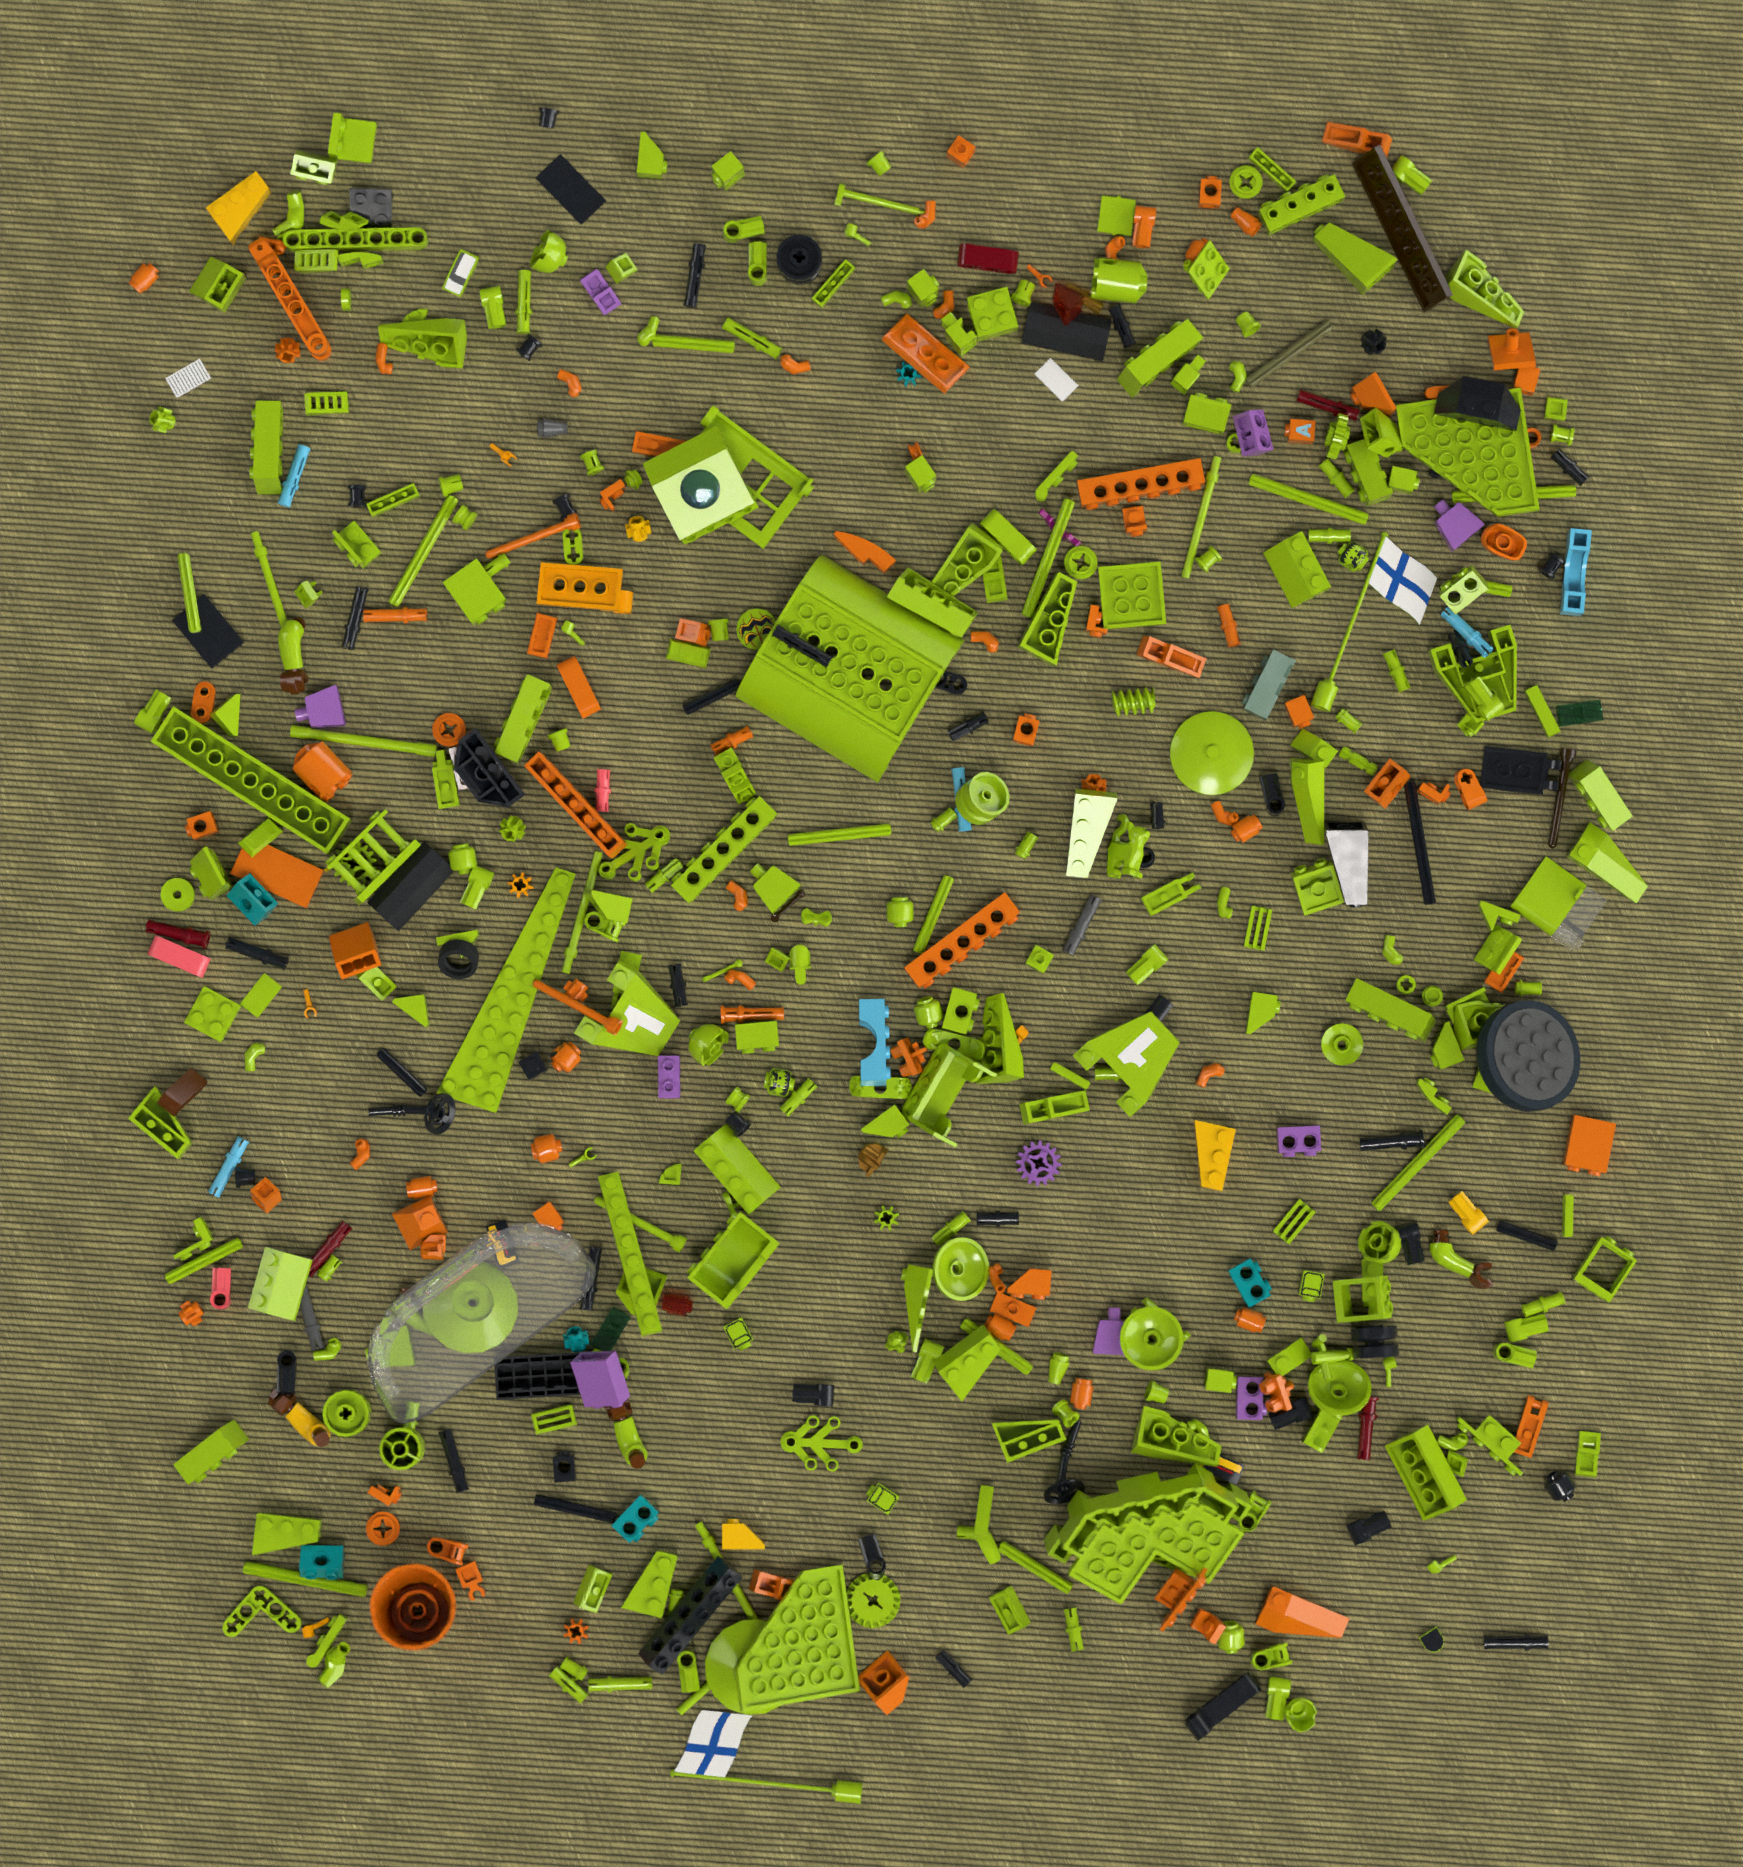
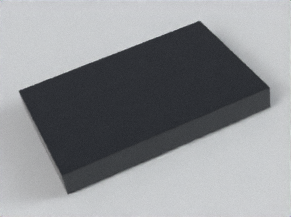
M204 594L197 599L201 626L200 632L191 633L189 631L186 609L172 621L210 668L213 669L242 646L244 641Z

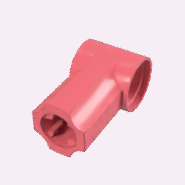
M213 1268L210 1303L216 1309L225 1310L231 1305V1268ZM220 1294L225 1295L226 1302L218 1306L215 1301L216 1297Z

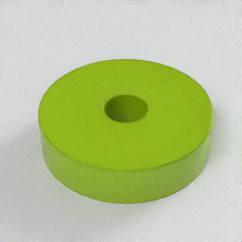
M170 879L161 889L162 903L172 911H185L191 907L195 900V890L185 879ZM176 891L181 892L179 899L174 897Z

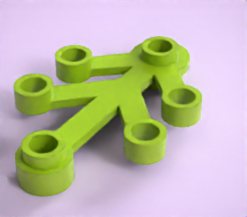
M633 823L627 824L624 828L627 836H640L648 839L642 843L624 840L628 844L624 849L630 850L612 862L606 861L601 863L598 868L600 876L605 880L614 878L617 868L635 858L633 868L628 871V877L633 882L639 881L642 876L641 868L645 852L652 846V853L646 859V866L650 870H656L659 867L658 860L661 848L669 842L671 837L666 827L656 826L649 830L638 828ZM629 828H635L633 833H628ZM658 833H663L661 838H656ZM652 860L656 861L654 866H649ZM604 867H610L608 872H603ZM633 872H638L637 877H631Z
M815 1415L809 1416L807 1422L796 1432L789 1431L784 1433L780 1440L781 1447L786 1452H795L805 1463L806 1469L810 1471L816 1469L817 1461L814 1458H810L802 1447H811L826 1464L827 1470L831 1472L838 1469V1462L832 1459L823 1448L847 1449L851 1453H858L863 1447L862 1440L857 1436H852L848 1440L823 1439L833 1429H837L840 1426V1419L836 1416L830 1417L828 1423L812 1438L802 1437L811 1428H816L819 1425V1418ZM810 1418H816L817 1424L815 1426L809 1424ZM831 1419L838 1420L836 1427L830 1425ZM793 1438L795 1440V1444L793 1446H789L787 1444V1439ZM852 1441L858 1442L856 1449L850 1447ZM809 1460H813L815 1462V1466L813 1468H809L807 1466V1462ZM830 1461H834L836 1463V1467L834 1469H830L828 1467V1463Z

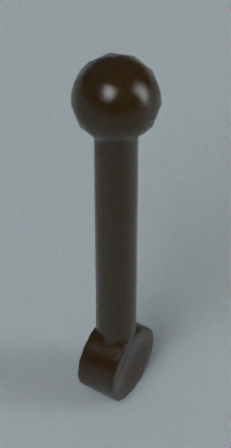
M799 890L797 895L777 914L771 916V920L778 922L779 917L799 898L805 896V892Z

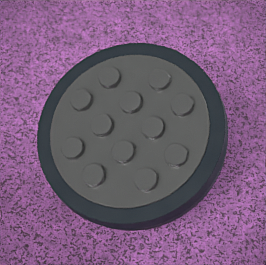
M1531 1000L1512 1002L1492 1013L1480 1030L1476 1049L1480 1074L1490 1092L1506 1106L1524 1112L1545 1110L1563 1101L1574 1088L1580 1071L1579 1045L1569 1023L1552 1007Z

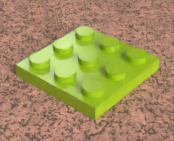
M1161 562L1098 567L1103 628L1111 630L1166 625Z

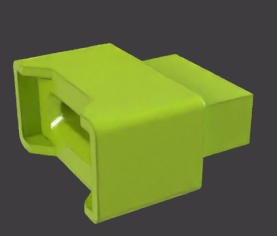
M1197 355L1190 365L1184 364L1170 384L1185 395L1199 378L1200 373L1198 371L1206 361Z

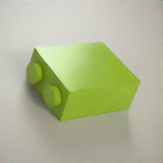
M477 558L443 582L472 625L476 623L481 625L488 619L487 615L493 611L498 613L505 607L504 603L507 602Z

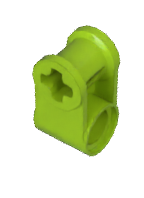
M589 912L584 920L585 926L589 930L616 943L619 941L618 936L622 927L626 925V923L621 922V926H615L611 934L614 925L608 924L609 920L603 919L599 912ZM595 915L599 917L600 923L598 926L591 927L588 924L590 916Z
M1254 1490L1249 1495L1252 1507L1246 1515L1252 1518V1526L1245 1528L1242 1522L1237 1521L1238 1527L1245 1532L1253 1531L1257 1527L1272 1502L1258 1496Z
M1288 1642L1254 1651L1250 1656L1251 1665L1258 1670H1266L1292 1664L1293 1662L1289 1659L1287 1651ZM1263 1654L1266 1661L1263 1665L1257 1666L1255 1659L1258 1655Z

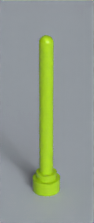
M596 1197L594 1199L595 1204L606 1209L603 1198ZM630 1213L634 1225L670 1243L669 1246L673 1247L672 1250L678 1253L682 1251L688 1238L676 1234L673 1236Z

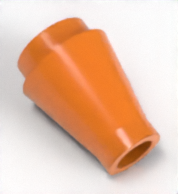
M1239 207L1230 216L1242 231L1251 237L1262 226L1259 218L1241 210Z

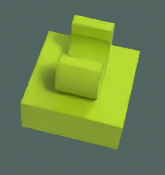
M307 580L301 583L294 591L305 609L312 606L323 593L322 591L317 593L314 591L313 587L317 584L315 581L309 583Z

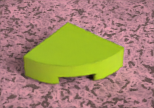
M428 309L414 310L407 314L402 322L426 320Z
M682 1164L668 1167L662 1173L659 1184L680 1185Z

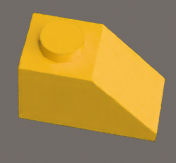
M727 1519V1523H722V1549H765V1543L745 1523H739V1519Z

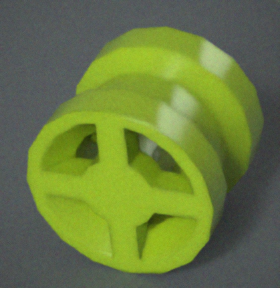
M462 505L452 522L462 525V528L467 531L474 523L478 514L470 512L467 506Z
M737 1086L725 1103L735 1107V1111L739 1113L751 1096L742 1093L741 1088Z

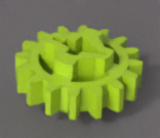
M1339 413L1335 423H1329L1324 440V446H1328L1326 453L1328 458L1337 459L1340 450L1345 451L1351 428L1347 426L1348 415Z
M358 842L354 848L360 854L363 852L368 862L373 866V863L377 862V859L371 858L375 854L374 851L367 852L369 846L365 845L362 848L361 842ZM341 844L342 849L344 850L346 846L344 844ZM337 849L335 850L338 855L342 852ZM351 856L342 857L339 860L354 877H356L358 872L364 870L361 866H355L352 869V866L346 863V861H354ZM335 872L334 876L338 877L340 874ZM365 872L360 877H356V879L367 884L366 878L371 876ZM341 876L340 882L343 883L345 879Z

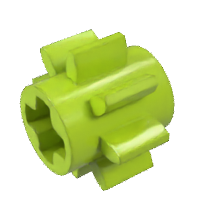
M160 406L158 410H153L149 417L150 424L154 425L152 430L165 434L167 430H171L175 425V416L171 415L172 410Z
M510 815L508 820L503 818L500 823L501 828L499 832L507 841L515 842L517 838L521 840L525 834L524 829L526 825H523V821L519 817Z
M882 1206L881 1213L875 1212L879 1219L875 1220L874 1223L880 1222L882 1224L880 1230L884 1226H888L889 1231H891L890 1225L892 1223L898 1225V1222L894 1221V1217L899 1216V1213L893 1214L892 1206L889 1211L885 1210V1207ZM884 1212L892 1215L893 1218L890 1219V1224L881 1222L880 1218L883 1217Z

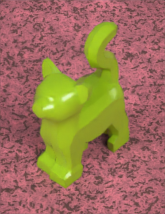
M1119 814L1116 819L1121 821L1122 824L1114 831L1111 844L1107 849V877L1120 879L1121 875L1124 874L1131 875L1135 879H1142L1143 875L1139 872L1144 856V844L1148 841L1150 832L1145 827L1134 826L1129 821L1127 815ZM1128 830L1129 842H1121V836Z

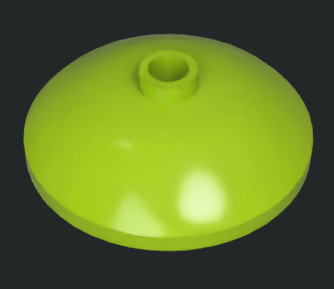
M957 1237L948 1240L939 1248L933 1261V1277L937 1288L943 1295L957 1301L969 1300L977 1296L987 1283L989 1276L988 1257L984 1249L976 1241L965 1237Z
M1144 1307L1136 1310L1125 1320L1121 1328L1120 1345L1125 1357L1133 1365L1144 1370H1160L1169 1366L1177 1359L1183 1347L1184 1336L1179 1321L1170 1312L1159 1307ZM1149 1336H1156V1342L1150 1343L1148 1340Z
M1347 1360L1329 1363L1332 1379L1324 1381L1320 1364L1312 1371L1308 1380V1392L1311 1400L1321 1410L1333 1415H1350L1360 1411L1368 1403L1372 1390L1371 1381L1367 1373L1357 1364Z

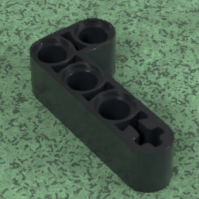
M1247 1672L1188 1716L1183 1723L1194 1738L1199 1741L1210 1733L1215 1725L1255 1696L1261 1690V1687L1251 1674Z

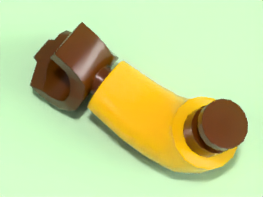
M276 1389L269 1394L268 1404L281 1416L287 1412L285 1418L303 1438L319 1447H324L329 1443L330 1430L299 1402L294 1405V1402L297 1400L295 1394H278Z

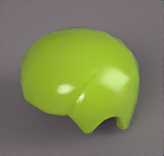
M1300 1697L1289 1702L1285 1708L1284 1716L1293 1730L1306 1732L1316 1724L1315 1714L1317 1710L1311 1700Z

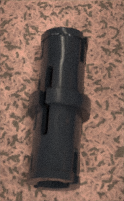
M1121 305L1108 309L1115 324V332L1118 331L1123 347L1127 348L1136 344L1129 328L1130 323L1126 321Z
M1560 448L1550 457L1563 469V473L1565 475L1568 474L1579 486L1583 485L1589 478L1576 465L1577 462L1575 460L1572 461Z
M1453 630L1456 637L1453 636L1452 632L1448 634L1453 653L1457 656L1460 666L1467 668L1465 661L1468 662L1469 666L1473 663V659L1468 652L1469 647L1463 641L1461 634L1457 630Z
M675 964V967L674 965L668 966L671 978L670 989L673 990L675 1007H681V1004L682 1006L688 1005L685 993L686 982L683 981L681 964Z
M1000 1210L990 1213L977 1212V1226L996 1225V1227H1000V1225H1019V1212H1000Z

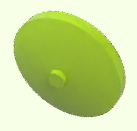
M1215 711L1199 713L1187 719L1177 729L1170 746V762L1176 777L1188 789L1202 795H1221L1238 787L1249 774L1254 759L1252 739L1246 728L1234 717Z

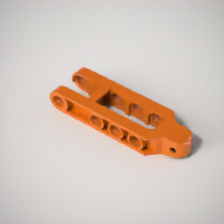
M262 237L252 242L248 246L249 251L311 355L318 361L327 360L332 352L331 346L276 253ZM280 274L278 278H274L275 275ZM291 292L288 296H284L285 293ZM302 309L300 313L294 314L297 310ZM318 345H323L321 349L315 350Z

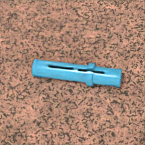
M298 444L288 476L282 484V493L277 502L279 505L290 508L295 491H298L299 479L311 450L309 447Z
M1449 607L1445 608L1450 616L1443 610L1441 617L1467 640L1466 643L1469 646H1473L1482 657H1487L1488 654L1483 648L1491 653L1493 647L1458 614L1455 615Z
M964 767L951 769L955 798L959 787L966 783ZM956 806L954 810L958 817L959 832L972 830L971 823L961 816Z
M237 1136L230 1152L226 1153L225 1156L227 1158L210 1189L207 1191L213 1194L216 1187H218L214 1195L220 1198L237 1163L241 1162V1156L249 1144V1141L245 1139L241 1146H239L243 1139L240 1136Z

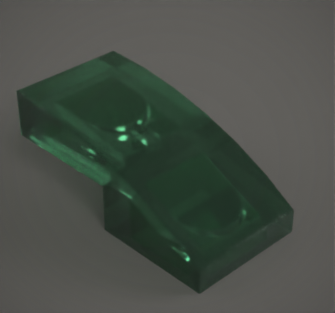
M1601 700L1556 706L1559 727L1604 720Z
M612 1307L590 1345L601 1351H612L631 1317Z

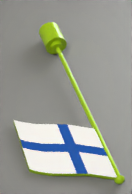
M1386 532L1381 533V541L1330 677L1318 682L1310 704L1318 710L1330 712L1338 691L1333 678L1369 584L1386 600L1407 612L1419 625L1423 618L1437 578L1426 566L1402 552L1388 539L1389 536Z
M702 1710L693 1724L685 1752L676 1769L670 1771V1776L673 1778L674 1776L832 1792L831 1797H835L837 1802L861 1804L863 1787L861 1782L837 1780V1784H833L832 1788L725 1777L736 1757L743 1731L753 1715Z

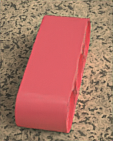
M155 935L147 955L203 978L211 958Z

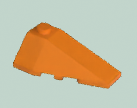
M1271 1585L1255 1624L1274 1633L1342 1638L1349 1618Z

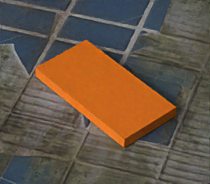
M907 313L881 339L944 394L970 368V366Z
M267 845L254 857H251L242 848L230 874L242 879L250 873L265 890L304 908H308L324 870Z

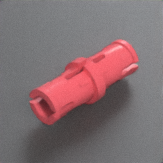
M597 769V784L594 792H596L595 809L599 812H609L608 802L609 793H611V789H609L610 770Z

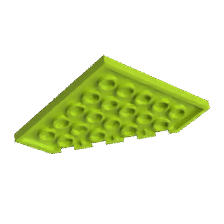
M1521 388L1508 389L1521 410L1517 431L1434 415L1437 399L1396 405L1399 433L1404 450L1497 517L1540 510Z
M843 1565L800 1571L734 1669L740 1712L860 1691Z

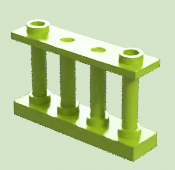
M386 809L381 813L376 811L369 818L371 823L338 856L333 854L325 862L328 865L324 869L326 873L333 867L356 890L357 896L353 900L358 905H361L421 845L416 839L411 843L408 840L405 841L383 819L388 813ZM376 824L400 847L401 853L397 857L391 856L368 833ZM361 839L385 861L384 864L387 867L382 872L379 869L376 870L354 848ZM347 853L371 876L372 882L367 887L364 884L362 885L339 862Z

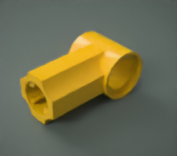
M1463 1191L1448 1201L1452 1209L1462 1219V1224L1472 1235L1489 1222L1483 1212L1473 1205Z

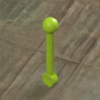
M737 959L734 964L702 978V980L706 982L735 967L739 968L743 965V962Z

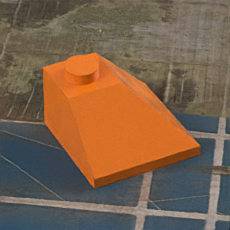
M1376 372L1353 386L1350 390L1352 402L1355 406L1359 405L1360 409L1371 411L1377 408L1387 417L1393 415L1396 410L1395 404Z
M431 1196L392 1213L410 1250L420 1246L430 1234L444 1235L448 1233Z
M887 1650L859 1674L858 1679L874 1703L888 1715L903 1702L909 1676Z

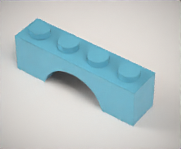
M1571 528L1567 533L1560 614L1581 616L1584 614L1586 596L1585 574L1592 530Z
M859 999V1025L870 1030L876 1039V1048L873 1053L860 1062L861 1086H886L887 1079H890V1066H886V1059H890V1046H886L885 1038H889V1026H885V1018H889V1005H885L884 999Z

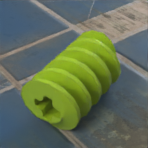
M1144 687L1142 694L1136 688L1134 695L1130 689H1127L1126 695H1124L1122 690H1119L1117 696L1114 691H1111L1113 711L1116 712L1118 717H1120L1122 710L1126 716L1129 715L1130 710L1133 711L1134 715H1137L1138 709L1141 710L1142 714H1145L1146 708H1149L1151 713L1154 712V687H1152L1151 693H1149L1147 687Z

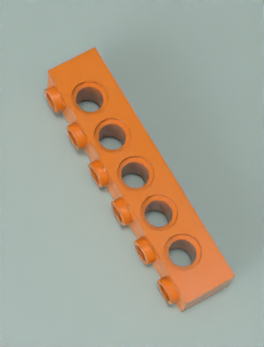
M1201 458L1077 480L1076 484L1081 508L1086 507V510H1093L1099 508L1098 505L1106 504L1107 506L1118 505L1119 501L1127 500V503L1139 501V497L1147 496L1148 499L1160 497L1161 493L1168 492V495H1175L1181 493L1180 490L1183 489L1197 491L1201 489V486H1204L1205 478ZM1178 473H1185L1188 480L1184 483L1179 482L1176 475ZM1160 476L1165 477L1167 485L1159 486L1156 483V478ZM1143 480L1146 482L1147 488L1139 490L1136 488L1135 483ZM1123 484L1126 487V492L1123 494L1117 493L1115 486ZM1096 488H1103L1106 495L1099 498L1094 494V490Z
M539 751L524 765L608 857L613 859L628 845L543 753Z
M1004 892L905 966L904 970L919 989L922 986L924 989L928 988L935 982L934 977L938 974L944 976L952 969L950 965L956 961L958 964L969 957L966 953L972 949L975 951L985 945L984 940L989 936L993 939L1002 932L1000 928L1006 923L1010 926L1019 919L1017 915L1020 914V911ZM995 911L1003 915V920L999 923L991 920V914ZM977 924H983L986 927L985 934L977 935L974 932V927ZM962 936L967 937L969 945L966 948L959 947L957 944L958 938ZM949 949L953 954L952 958L947 961L943 960L940 956L942 950ZM926 962H933L936 969L933 973L925 972L923 966Z

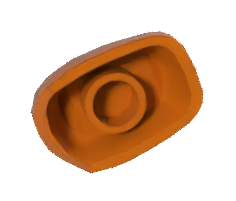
M1498 523L1485 528L1481 533V545L1498 557L1517 561L1526 550L1527 541L1524 536L1508 526Z

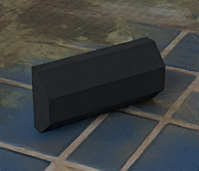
M1031 302L1022 344L1103 362L1112 320Z
M424 841L367 903L399 931L454 871L451 870L450 864Z
M579 1352L494 1357L496 1400L581 1395L570 1363Z

